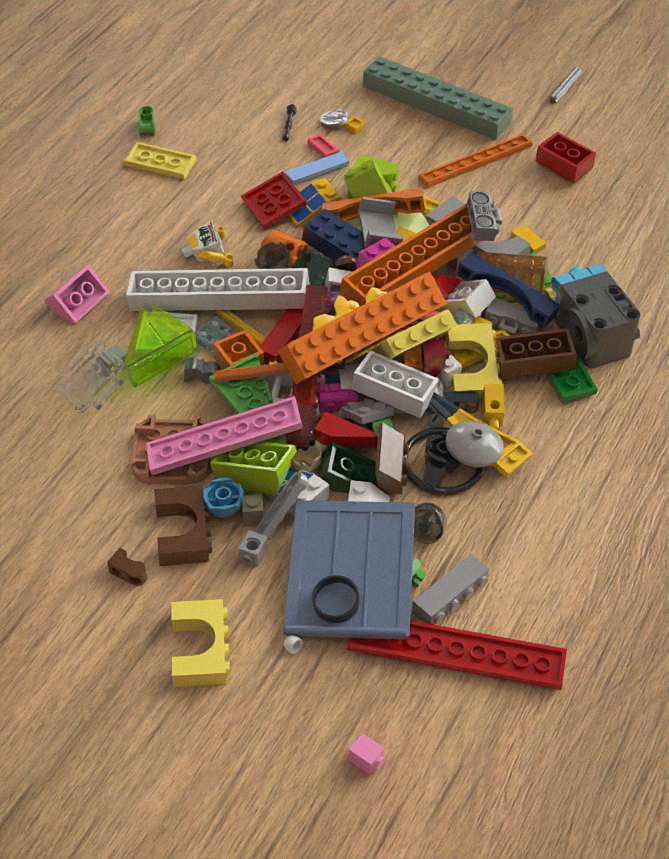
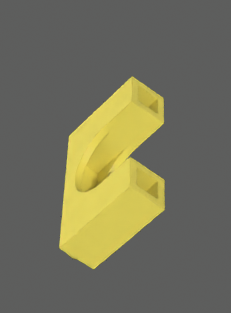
M449 309L387 338L372 351L396 360L412 348L428 340H436L457 326Z
M491 323L459 324L445 334L449 350H474L483 357L486 364L484 369L477 373L453 374L451 380L452 392L473 391L482 398L484 384H502V380L498 379L500 365L496 363L498 349L497 346H494L496 334L495 330H492Z
M223 599L171 602L173 632L203 631L214 639L212 647L203 654L172 657L173 687L226 684V676L230 675V662H225V657H229V644H225L224 638H229L228 625H224V620H228L227 607L223 608Z

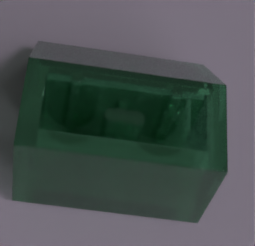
M304 249L292 268H308L309 289L324 293L328 269L334 268V264L320 253Z

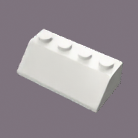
M369 351L354 372L351 389L421 418L429 405L439 379Z

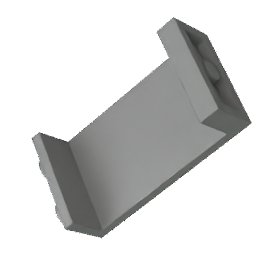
M362 197L358 213L365 249L383 238H387L395 246L403 242V235L396 234L392 216L396 204L395 201Z

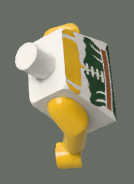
M210 221L203 226H199L188 235L190 245L182 248L186 258L194 254L200 262L204 260L224 261L223 264L226 267L233 266L232 254L227 253L223 256L224 250L220 239L225 238V231L221 226L215 228Z

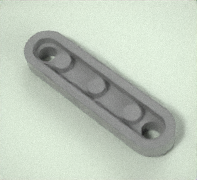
M297 471L291 476L254 532L267 536L268 541L271 539L276 527L283 522L287 511L294 506L296 498L307 487L306 475Z

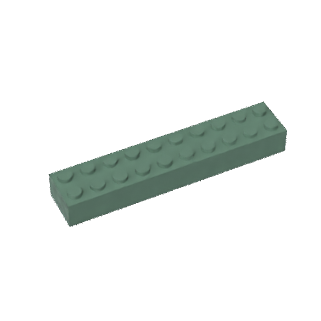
M379 56L363 71V87L495 140L511 124L513 108L441 81L425 73L418 72L412 68L405 67Z

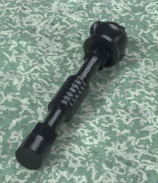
M294 104L286 107L288 119L286 120V130L282 138L284 141L289 140L292 116L297 113V107Z

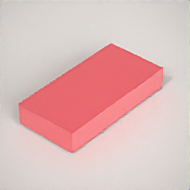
M321 134L307 139V144L323 158L339 153V150Z

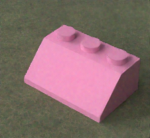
M86 265L72 274L48 295L44 301L54 314L75 324L110 292L91 267Z

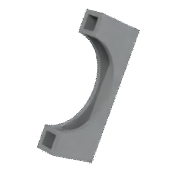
M452 196L428 213L426 220L431 225L462 207L465 203ZM516 236L503 242L482 241L471 249L476 255L505 271L529 256L531 243Z

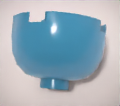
M219 478L210 482L211 485L207 489L205 487L203 493L204 502L209 512L219 518H229L237 514L242 507L244 496L241 484L233 482L231 478Z

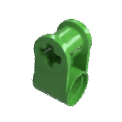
M143 106L139 109V135L142 133L155 134L154 112L150 106Z

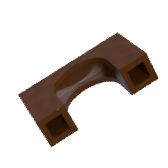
M203 485L154 489L157 517L186 516L196 523L195 527L184 535L157 537L159 565L168 566L209 562V553H212V541H207V537H211L210 525H206V521H210L209 510L204 508Z

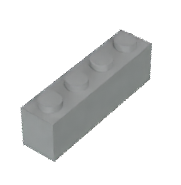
M470 554L413 601L412 613L423 623L440 624L450 611L454 612L462 601L470 599L474 591L479 587L483 588L487 584L489 568Z

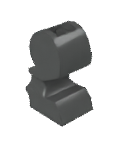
M195 356L187 357L184 368V382L191 381L193 375L198 374L203 383H210L209 377L214 375L215 371L220 370V365L214 361L205 363L204 359L200 360Z

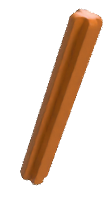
M284 363L219 370L214 372L216 382L288 374L289 371Z

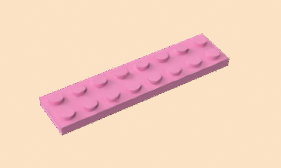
M295 396L147 442L146 447L151 474L155 475L302 429L303 425Z

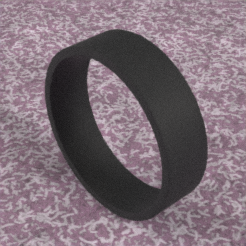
M341 575L323 578L316 584L312 593L314 610L321 619L330 623H341L349 620L355 615L360 604L357 586L351 579ZM332 583L348 585L357 596L354 606L348 612L341 615H328L322 612L317 607L315 601L317 594L323 587Z

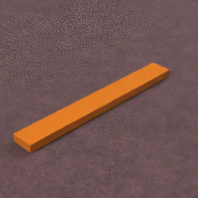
M521 134L419 174L418 179L428 188L530 148L533 142L525 134Z

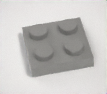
M369 397L365 398L364 401L350 402L347 406L341 407V415L360 424H365L393 416L394 408Z

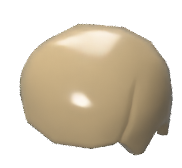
M309 446L306 451L300 448L292 458V465L295 469L310 473L315 472L321 464L322 452L315 446Z

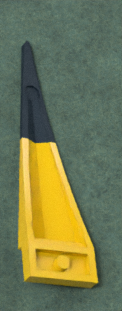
M433 393L429 403L451 426L463 421L484 423L437 393ZM491 427L501 437L504 449L501 458L493 465H490V467L494 466L507 478L531 458L533 453L519 440Z

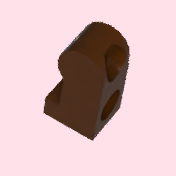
M119 548L107 561L109 573L135 586H140L146 582L145 565L140 561L129 559L124 549Z

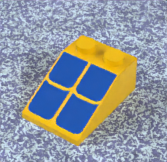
M326 178L311 182L300 191L307 205L288 215V217L297 228L304 226L321 212L323 203L339 201L341 196Z

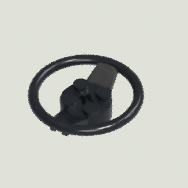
M429 428L416 433L406 442L410 452L411 448L418 441L430 436L425 444L424 457L426 469L423 481L412 472L409 462L408 469L404 470L407 478L422 490L441 495L457 494L473 487L483 476L485 467H477L475 474L468 481L457 486H439L445 474L453 473L461 464L460 461L449 453L446 447L445 439L450 428ZM408 452V455H405V459H407V460H408L409 452Z

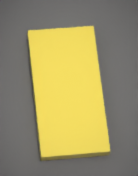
M136 142L124 160V166L185 180L196 162V155Z

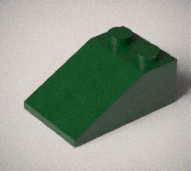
M334 441L322 453L318 477L329 484L330 490L349 493L351 480L371 482L378 488L375 461Z

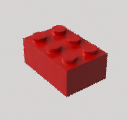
M556 132L538 146L535 162L575 183L593 169L596 152Z

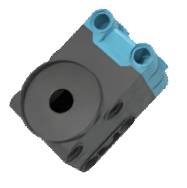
M600 263L583 269L580 266H575L568 273L551 278V286L556 292L555 302L560 304L557 317L553 321L559 329L569 328L575 352L579 359L584 362L585 366L596 368L631 356L634 341L640 337L638 324L641 314L607 272L603 264Z

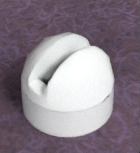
M294 635L288 636L284 640V647L291 654L299 652L303 645V641Z

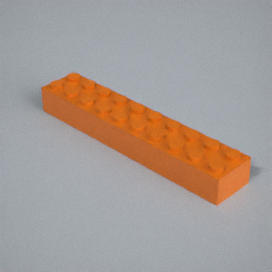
M467 204L343 277L339 293L346 300L355 301L361 307L366 304V295L371 287L388 293L429 271L430 273L434 272L482 242L473 241Z
M429 271L286 344L277 351L295 384H298L446 305L447 302Z

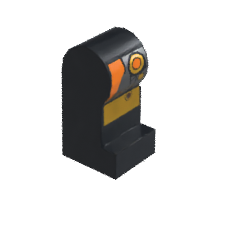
M444 392L443 397L467 413H475L478 410L480 397L476 392Z

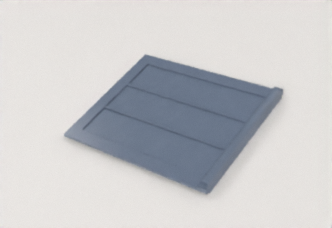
M296 500L283 628L284 635L405 640L409 638L415 502ZM332 575H341L351 579L359 591L360 604L357 612L352 618L341 623H330L321 619L316 614L312 602V593L316 584L323 578ZM332 583L319 591L315 603L322 612L328 615H341L348 612L354 606L357 596L348 585Z

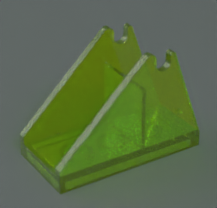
M152 304L153 312H147L145 308L140 310L124 362L129 373V381L134 388L198 352L194 331L155 304Z

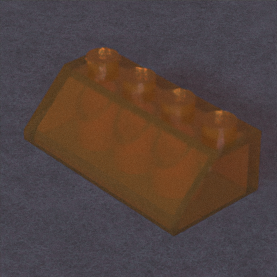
M478 252V256L543 294L548 276V257ZM491 287L493 292L505 293L499 289Z

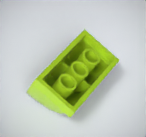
M257 442L216 455L210 462V465L218 479L231 478L233 482L237 484L239 482L245 491L277 494L289 471L291 459L297 450L295 445Z

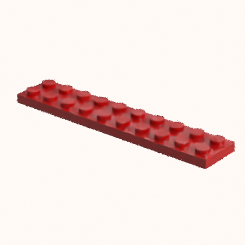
M410 620L409 638H406V640L349 638L347 643L348 651L562 690L567 653L565 648Z

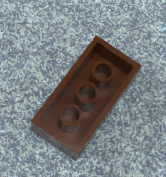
M569 328L496 337L497 361L500 365L502 379L576 369V352Z

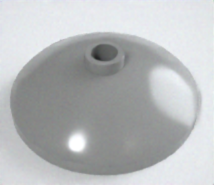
M463 421L453 425L448 430L445 439L449 453L461 463L473 467L493 465L501 458L504 449L503 441L499 434L490 426L477 421Z

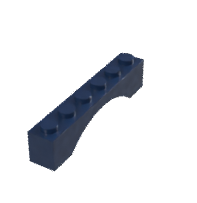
M470 252L459 262L457 276L466 281L487 279L491 287L499 289L516 299L527 312L529 319L541 327L546 328L557 317L560 307L559 303L475 253Z

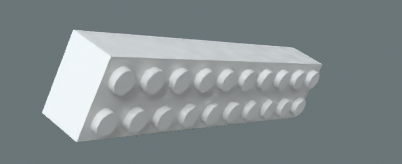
M308 268L132 271L126 297L130 311L307 309L310 283Z

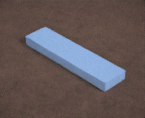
M342 152L286 171L285 175L293 185L348 166L349 160Z

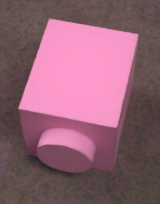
M362 733L350 747L348 761L371 775L375 769L379 770L384 764L385 748Z

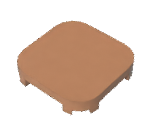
M156 414L148 415V419L140 424L136 423L131 458L132 473L135 478L148 484H196L203 481L209 474L211 457L152 475L149 469L146 443L207 424V422L201 420V416L194 415L193 420L156 419Z

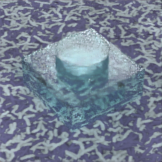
M461 308L451 314L457 325L472 324L475 317Z

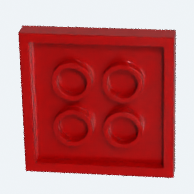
M283 171L241 195L242 201L264 229L307 205L305 198Z

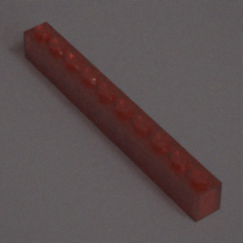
M306 285L299 338L313 331V319L323 314L329 315L330 308H327V305L331 304V294H328L327 286ZM322 371L298 384H295L293 380L291 397L295 396L303 428L286 433V445L309 447L310 440H314L315 431L311 427L312 424H316L317 413L313 411L314 408L318 409L319 397L315 396L316 393H320L321 382H317V380L322 377Z

